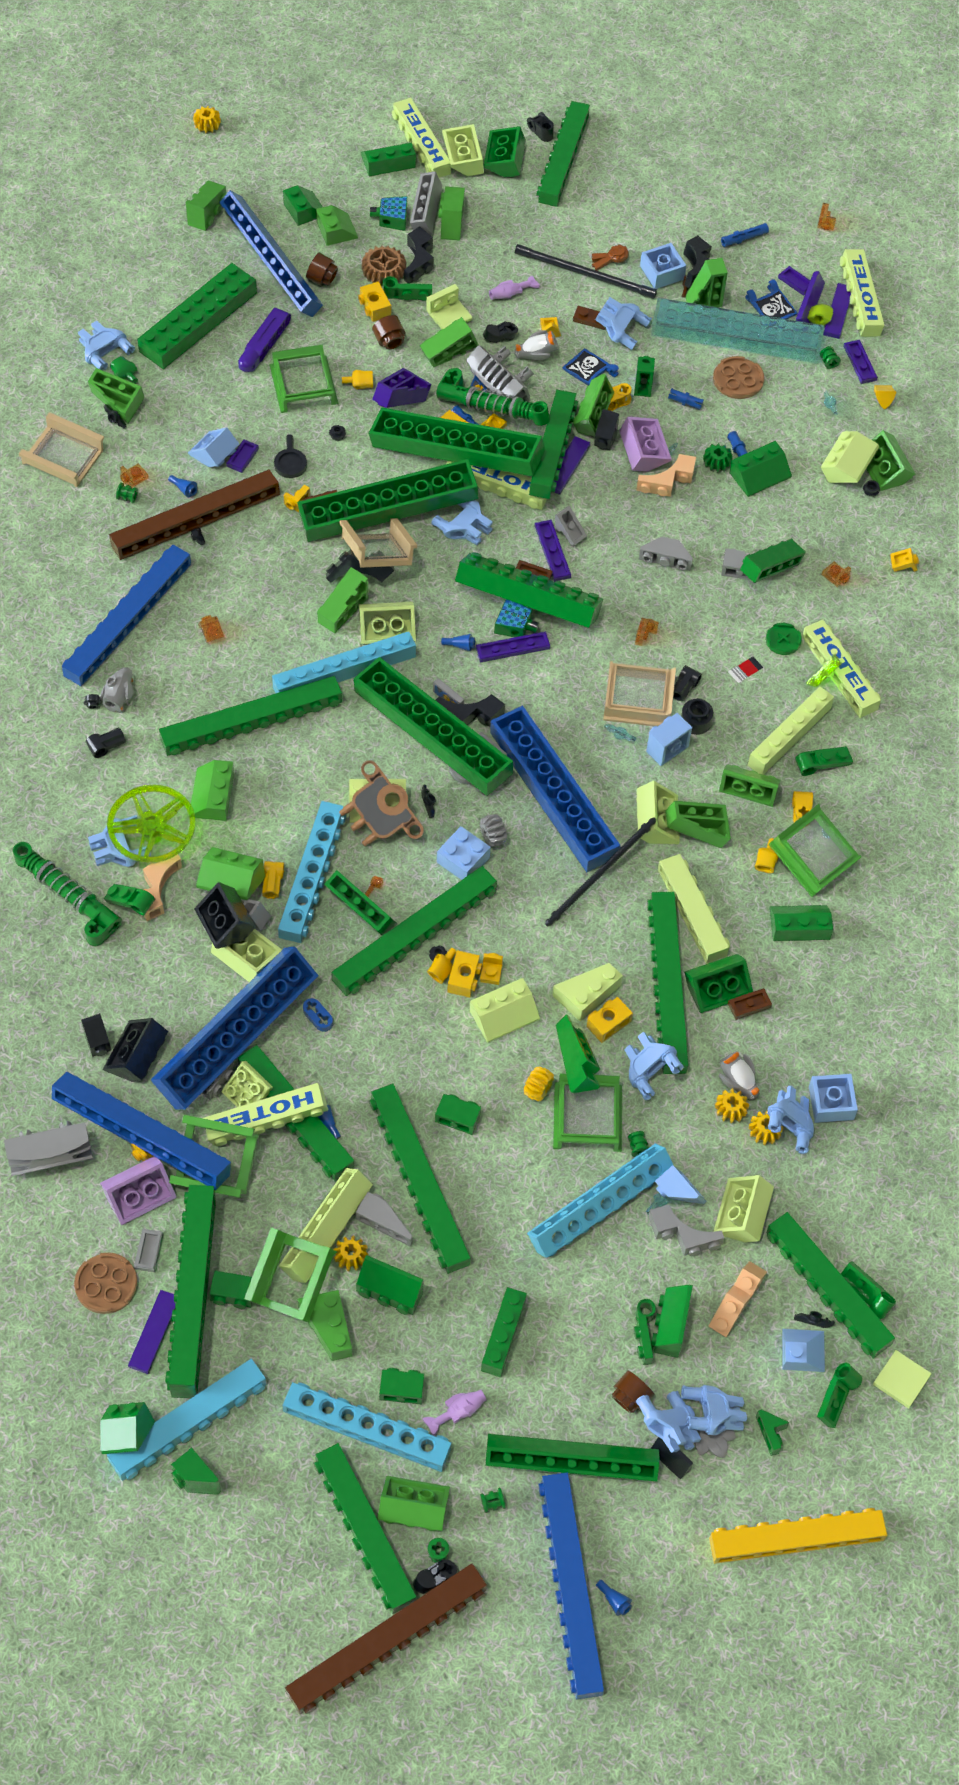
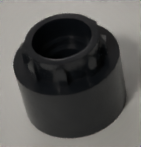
M696 698L684 704L681 717L692 727L691 734L700 735L710 729L714 711L710 703Z

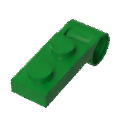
M389 276L383 280V291L388 299L426 301L427 297L432 295V284H400L395 277Z
M847 746L802 752L795 757L802 776L812 775L818 769L849 766L853 763Z
M113 884L103 898L109 904L132 908L136 913L143 916L155 901V897L145 890L119 884Z
M853 1261L849 1262L841 1272V1275L869 1305L879 1319H884L896 1304V1300Z
M650 1299L640 1300L635 1313L637 1325L634 1326L635 1339H639L640 1346H637L638 1358L643 1360V1365H650L653 1361L647 1323L653 1320L656 1306ZM647 1308L651 1313L643 1314L640 1310Z
M842 1363L836 1368L817 1415V1418L829 1428L836 1427L849 1390L858 1388L862 1383V1375L849 1363Z

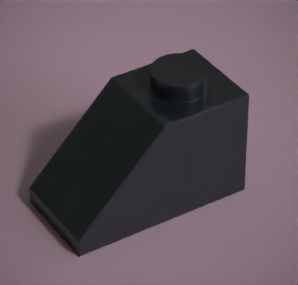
M606 409L602 410L595 434L594 446L600 449L611 450L617 437L619 413Z
M101 1014L81 1019L84 1035L92 1057L103 1056L108 1051H111Z

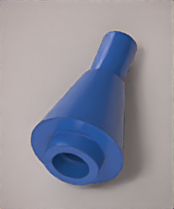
M173 475L169 476L168 481L175 484L187 498L197 493V483L195 481L179 479Z
M472 634L441 639L442 645H453L470 652L472 648H475L476 643L475 637Z
M327 1105L328 1111L323 1112L322 1115L317 1117L333 1136L338 1139L341 1135L335 1126L331 1106Z
M602 1579L598 1581L596 1587L605 1595L616 1616L627 1614L632 1607L630 1605L632 1599L613 1588L611 1589Z

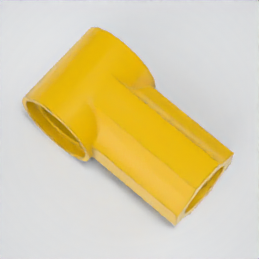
M265 861L262 896L267 899L279 898L281 879L284 876V862Z

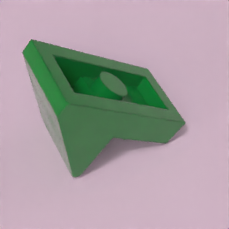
M762 1409L758 1410L756 1420L771 1456L777 1455L783 1443L780 1435L776 1434V1432L787 1429L789 1422Z

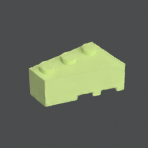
M607 963L554 985L552 996L581 1021L621 986L623 975L610 963Z

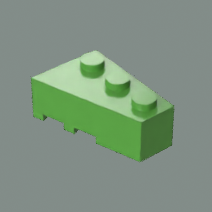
M723 258L705 261L685 297L690 312L722 307L728 274Z
M461 317L431 338L425 340L419 346L434 368L452 360V357L455 355H465L467 350L476 348L479 344L472 330Z
M98 368L94 370L88 380L91 392L112 410H116L120 417L129 424L145 398L142 387Z
M674 801L665 810L667 828L722 848L731 839L726 805Z
M339 1290L319 1294L310 1317L311 1321L308 1324L315 1332L331 1361L352 1357V1346ZM303 1298L297 1299L298 1308H300Z

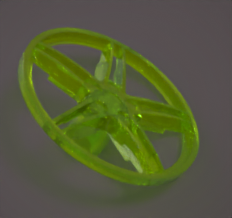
M143 785L127 791L115 801L107 818L108 835L114 847L124 856L146 863L164 861L179 854L190 843L196 826L194 810L186 797L177 790L163 785ZM161 792L175 799L153 813L142 793ZM139 794L148 811H142L136 795ZM133 798L140 818L114 822L115 815L121 805L128 799ZM183 806L186 808L190 819L187 835L166 824ZM165 830H168V831H170V832H172V833H174V834H176V835H179V836H181V837H183V838H185V839L183 840V839L179 838L178 836H175V835H173V834H171V833L166 832ZM114 833H140L141 840L138 855L126 850L118 842ZM162 838L180 844L169 853L149 857L153 845L160 842ZM144 841L148 842L145 850L144 856H141Z

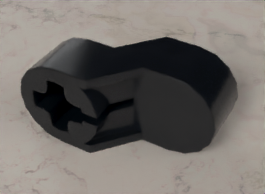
M506 321L498 325L489 324L483 332V337L493 343H498L504 339L513 340L518 333V327Z
M448 1559L438 1561L429 1568L420 1571L413 1580V1586L417 1592L426 1594L455 1575L457 1567L454 1562Z

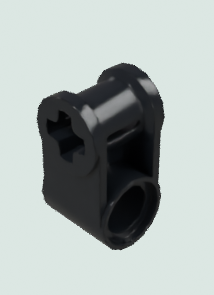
M539 112L533 118H527L529 129L540 140L544 142L553 140L554 123L543 112Z

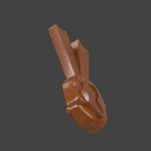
M618 244L612 246L608 253H592V267L598 271L610 262H623L628 258L629 251L626 246Z

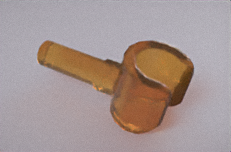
M372 877L370 886L365 892L367 897L374 890V887L381 889L383 878Z

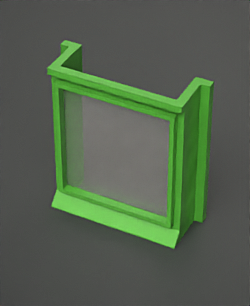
M820 804L812 808L769 843V846L811 897L861 858V855L857 854L821 810Z
M560 1073L559 1082L554 1083L553 1149H561L562 1142L613 1144V1152H622V1085H619L620 1076L594 1075L600 1085L598 1090L571 1093L567 1075Z

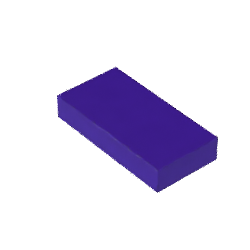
M790 266L778 275V279L803 296L805 295L810 283L808 278Z
M243 439L226 463L227 467L242 473L259 450V445Z

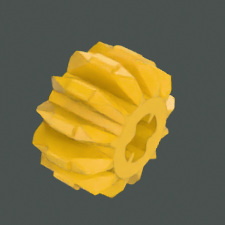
M201 106V109H196L193 121L195 128H198L200 132L204 130L205 133L207 131L213 133V130H218L221 118L219 111L215 110V107L209 108L207 106V108Z
M540 1066L534 1068L525 1082L524 1094L532 1100H543L548 1091H550L554 1081V1074Z
M733 1088L730 1090V1093L724 1090L722 1095H718L716 1099L715 1109H718L717 1116L723 1115V1121L729 1118L730 1123L734 1122V1118L740 1122L742 1117L747 1115V1109H749L747 1096H741V1090L737 1093H734Z
M759 1111L757 1117L753 1116L751 1118L752 1123L749 1124L750 1136L756 1137V1143L763 1140V1145H766L767 1141L773 1144L775 1139H780V1133L783 1132V1126H781V1131L777 1133L771 1132L768 1129L770 1116L767 1111L765 1115Z
M354 1235L351 1237V1240L344 1236L343 1242L338 1241L336 1243L338 1248L333 1249L337 1251L334 1261L339 1262L340 1269L346 1265L348 1272L351 1270V1267H354L357 1271L359 1269L358 1264L362 1266L365 1256L368 1255L366 1252L368 1247L367 1245H362V1239L355 1241ZM349 1251H353V1255H348Z

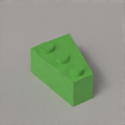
M209 180L199 188L200 192L198 194L194 193L192 195L193 199L191 201H186L188 225L204 231L213 224L215 215L220 213L222 206L220 201L226 195V186Z
M445 186V192H441L438 218H441V239L460 241L465 188Z
M351 567L325 603L318 609V623L331 632L336 633L359 609V604H364L368 600V578Z

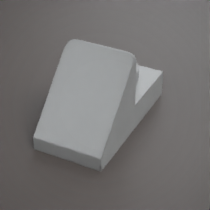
M567 506L555 515L556 532L563 531L571 546L587 537L570 506Z

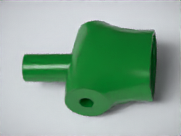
M123 356L111 362L110 369L114 372L115 376L122 379L128 378L134 384L138 382V379L133 375L137 371V367L133 362L128 361Z

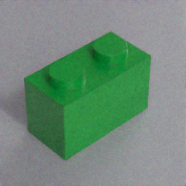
M443 1094L435 1113V1122L473 1135L481 1115V1106L473 1101L461 1100L456 1095Z
M215 1270L209 1292L210 1301L217 1305L232 1304L239 1309L251 1308L252 1302L244 1298L252 1277Z
M397 1368L382 1369L379 1400L422 1405L424 1374L418 1370L404 1372Z

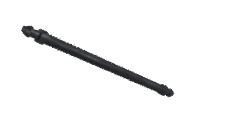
M650 818L647 823H643L641 828L600 869L591 875L559 909L551 913V917L546 919L545 925L548 927L555 920L558 921L561 915L600 876L609 870L645 833L651 830L650 827L655 825L656 818Z

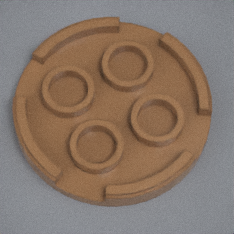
M731 356L721 360V363L716 366L713 373V382L722 394L735 399H746L756 395L761 390L764 383V372L758 363L745 359L743 356Z
M100 1253V1255L84 1261L77 1270L74 1280L75 1292L80 1303L88 1310L100 1314L114 1313L126 1307L135 1296L138 1285L137 1275L133 1266L125 1257L115 1253Z

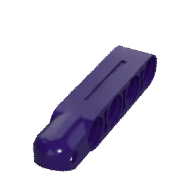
M276 307L272 309L247 343L243 354L238 360L240 370L253 372L289 325L291 321L290 313Z

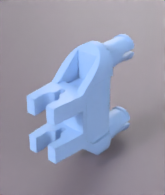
M609 297L595 320L606 327L612 341L615 343L620 342L632 350L637 340L627 335L624 331L633 319L647 327L652 318L641 312L640 308L635 304H621Z
M97 320L91 324L94 328L92 330L93 336L84 329L78 332V335L81 337L79 341L85 346V361L88 364H93L100 370H106L108 364L101 357L115 348L120 347L127 355L135 351V346L127 340V336L122 331L105 328Z
M476 500L458 504L464 510L450 522L444 520L439 515L433 518L431 524L441 529L447 538L467 539L475 545L481 542L480 536L482 532L488 535L492 531L490 527L492 521L481 514L479 502Z
M137 815L121 820L120 818H114L107 824L103 832L88 837L91 851L104 848L93 852L97 866L114 862L130 867L136 861L151 857L148 845L131 850L123 833L125 830L140 826Z
M643 1032L638 1036L644 1046L641 1052L638 1048L634 1049L632 1045H628L624 1050L631 1060L629 1068L630 1083L633 1087L638 1088L644 1100H649L652 1098L651 1096L655 1095V1092L649 1085L648 1080L667 1063L671 1072L677 1074L680 1072L679 1069L682 1070L684 1066L677 1058V1051L673 1046L656 1043L651 1035L647 1036Z
M790 1085L787 1087V1093L780 1090L777 1103L768 1107L767 1113L770 1116L768 1129L771 1132L777 1133L781 1131V1124L797 1137L796 1151L805 1154L809 1151V1141L814 1134V1125L809 1114V1099L802 1096L800 1103L795 1100L796 1089Z
M703 1385L701 1387L682 1386L681 1398L699 1401L704 1417L689 1415L686 1422L687 1429L705 1431L708 1435L714 1436L725 1430L743 1431V1421L747 1420L746 1412L740 1410V1407L744 1405L743 1397L727 1395L720 1389L710 1385Z
M673 1391L666 1397L673 1409L657 1410L648 1395H643L636 1400L645 1416L644 1423L647 1428L663 1439L671 1453L680 1450L678 1445H683L686 1450H691L695 1447L693 1443L701 1440L697 1430L687 1429V1417L689 1415L695 1416V1413L691 1406L685 1404L679 1391Z

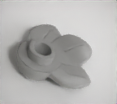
M698 1430L701 1440L695 1442V1447L699 1455H703L709 1450L715 1456L724 1458L728 1450L727 1441L734 1440L736 1435L733 1430H725L715 1436Z

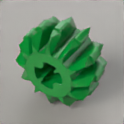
M719 442L716 446L711 444L710 447L706 448L703 455L705 467H710V471L716 469L717 473L720 469L725 472L726 468L731 466V460H733L731 448H726V444L720 446Z

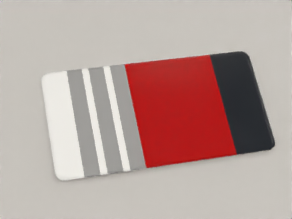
M751 657L728 672L739 683L761 670L763 666L754 657Z

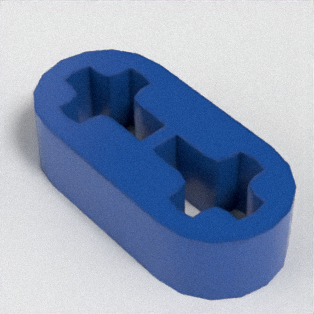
M310 998L303 1003V1013L319 1031L327 1032L332 1028V1016L318 1000ZM308 1006H315L316 1013L312 1009L308 1011ZM319 1017H321L324 1021L327 1020V1024H321Z

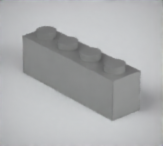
M436 171L420 174L410 220L413 230L420 226L429 235H432L442 190V183Z

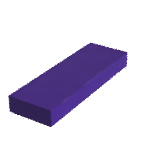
M855 340L844 343L843 347L860 383L877 381L878 377L861 341Z

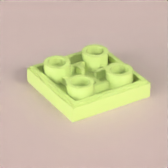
M242 1061L221 1092L236 1107H240L265 1099L273 1087L247 1061Z
M895 1350L873 1385L909 1409L932 1373Z

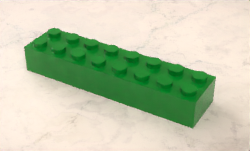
M230 263L137 338L139 352L164 370L257 294L256 279L235 264Z
M476 552L469 553L459 562L455 582L590 628L598 619L603 603V598H600L598 594H588L578 587L571 588L565 586L566 584L561 581L554 582L546 576L533 575L529 570H519L511 564L504 565L499 563L497 559H487Z

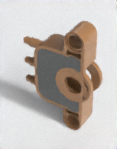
M365 761L361 766V772L368 783L357 790L353 795L352 801L339 811L341 816L348 814L354 808L356 809L361 818L351 826V829L355 831L367 824L373 832L362 841L364 846L371 844L378 838H387L400 828H403L410 838H420L424 832L423 826L407 806L408 795L405 789L398 784H391L374 761ZM373 764L375 766L374 773L367 774L364 771L365 765ZM394 792L399 795L400 800L396 806L386 804L385 797L388 793ZM418 825L420 827L419 834H411L409 831L410 827Z

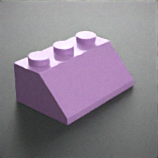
M626 418L619 432L632 471L648 472L671 461L658 419Z
M155 1156L100 1183L121 1225L177 1198L171 1183H169L170 1180L162 1162Z

